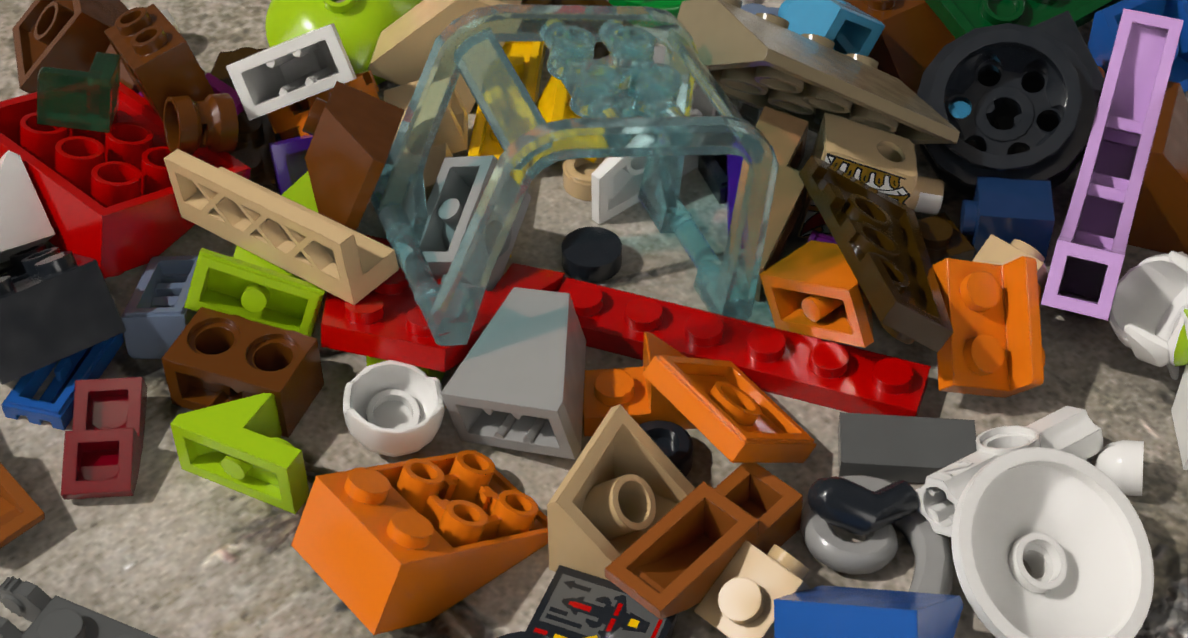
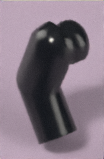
M837 476L825 477L815 481L809 488L807 495L808 504L816 515L854 535H866L915 513L919 506L915 490L904 480H898L874 492L845 478Z

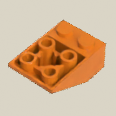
M476 449L462 450L457 453L420 459L413 458L402 462L366 468L358 467L347 471L317 475L291 546L373 635L431 621L547 545L548 520L547 516L539 510L537 503L530 496L520 492L495 468V464L490 458L479 453Z

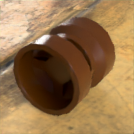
M208 94L204 100L193 101L186 95L167 97L164 104L163 123L167 146L171 153L179 149L193 155L198 148L207 147L215 153L232 152L236 149L239 133L238 116L230 94Z

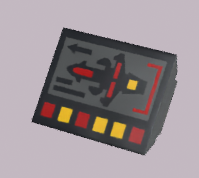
M559 565L525 632H536L550 638H586L595 635L598 638H672L678 614L660 620L611 581Z

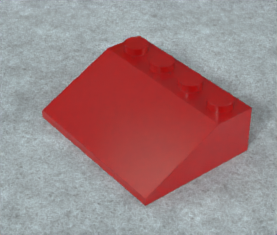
M108 73L0 101V158L8 150L20 155L55 232V235L48 241L60 250H71L74 254L96 259L104 279L119 276L125 271L149 263L152 257L159 256L195 225L182 218L164 162V157L171 152L167 146L163 121L144 97ZM207 147L198 148L192 155L217 168L223 167L246 179H250L251 168L227 152L215 153Z

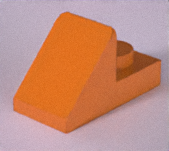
M644 332L643 366L585 370L583 402L584 437L593 436L611 407L619 404L622 405L638 425L649 421L662 420L675 423L684 429H697L642 375L654 356H686L654 334Z

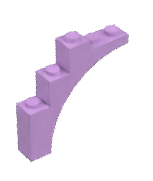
M1123 9L1089 140L1060 236L1057 239L1041 305L1108 321L1184 20Z

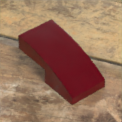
M143 377L75 380L72 431H65L61 483V496L64 500L134 496L141 462L147 405V385Z

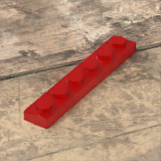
M565 277L557 291L570 294L586 339V346L643 360L644 332H650L686 357L731 361L762 391L848 413L918 417L928 385L931 366L568 277Z

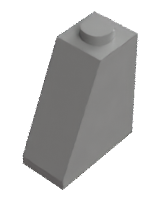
M514 287L440 393L461 441L576 460L582 445L586 339L570 294Z

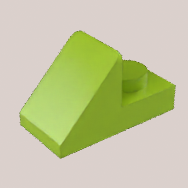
M261 393L178 414L170 423L181 469L293 514H296L308 499L310 492L302 450L295 448L288 441L281 439L282 431L274 394Z

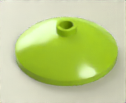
M271 0L266 15V37L269 47L334 23L353 70L357 74L368 70L381 31L422 0H345L343 2H337L340 0ZM373 75L377 85L386 81V79Z

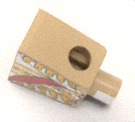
M824 113L811 155L904 204L915 212L938 214L944 196V181L918 176L915 144L907 138L834 114ZM807 190L804 210L797 223L798 237L809 238L812 230L832 236Z

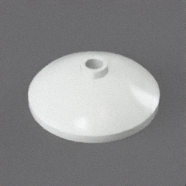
M1031 447L1014 450L996 458L981 468L967 483L958 500L953 517L951 531L953 562L959 583L968 603L980 621L996 638H1134L1147 617L1153 596L1154 565L1147 534L1136 510L1125 494L1106 474L1086 460L1062 450ZM1023 559L1029 564L1032 576L1027 572Z

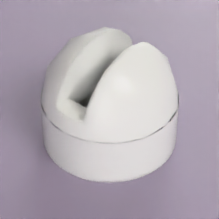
M1121 440L1107 444L1104 450L1097 455L1095 467L1106 474L1125 495L1142 496L1144 441Z

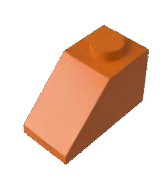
M811 240L759 274L777 329L863 348L874 342L871 304L837 244Z

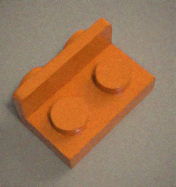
M1021 256L1004 265H995L946 258L933 264V270L953 329L952 335L937 353L939 391L1007 398L1041 386L1044 382L1046 358L1041 337L1039 306L1041 302V288L1038 283L1036 259Z

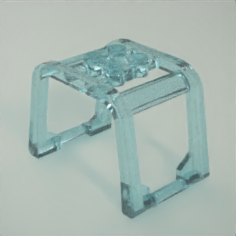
M499 4L476 8L453 20L435 39L390 149L383 171L371 196V202L386 233V239L395 250L398 262L414 294V300L419 305L436 344L440 346L467 345L492 270L531 181L544 168L558 161L573 158L648 156L638 198L659 232L674 233L698 270L693 287L706 308L711 313L744 321L751 317L779 163L772 145L758 128L748 120L743 119L699 58L697 48L689 31L670 12L648 6ZM543 41L550 51L546 64L547 71L562 81L571 96V110L582 118H569L546 123L499 42ZM596 42L604 43L610 52L609 56L593 59ZM656 43L663 44L666 47L664 64L655 63L653 60V50ZM461 73L504 152L496 163L448 273L443 274L441 283L437 284L419 246L428 219L423 172L431 146ZM695 80L720 116H690ZM633 97L631 106L643 117H623L615 105L616 100ZM730 154L743 157L731 225L722 262L695 223L692 214L686 209L679 198L685 155Z

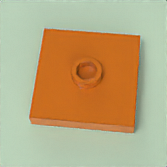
M660 355L653 357L642 374L732 463H804L817 445L814 443L815 440L731 361Z

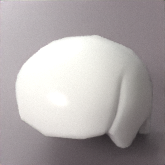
M387 360L366 366L345 386L343 413L350 434L370 452L391 457L418 452L433 440L443 421L445 404L440 394L442 392L441 382L437 377L427 376L418 367L399 361Z

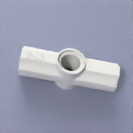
M1065 406L1027 426H1002L984 431L976 438V452L926 476L925 484L915 489L919 504L918 512L928 520L933 532L951 537L953 517L961 493L971 478L985 465L1011 451L1031 447L1062 450L1091 463L1093 456L1104 450L1102 430L1092 422L1086 409Z

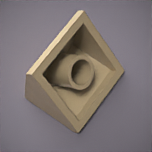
M621 404L611 407L547 504L549 570L556 572L559 565L608 580L605 578V568L695 489Z

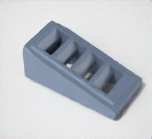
M198 255L155 256L150 259L121 316L126 329L124 332L126 347L131 358L161 359L197 313V311L184 308Z

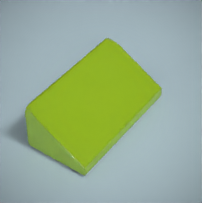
M201 248L184 308L198 312L201 307L312 337L318 322L325 290L309 282Z

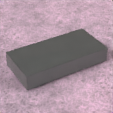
M840 412L839 477L845 475H866L894 482L904 480L911 483H925L926 476L977 451L975 420Z

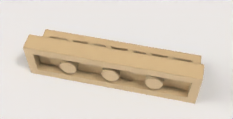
M179 149L164 157L182 218L352 305L358 303L399 270L395 250L226 168H217Z

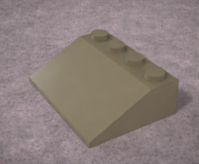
M688 0L681 2L663 70L759 110H763L764 106L809 121L808 130L817 134L824 113H829L907 138L913 144H957L960 131L900 79L878 70L879 63L875 59L860 54L849 53L844 55L833 50L835 43L828 38L815 34L799 35L788 30L789 22L781 17L767 13H756L754 15L741 9V0Z

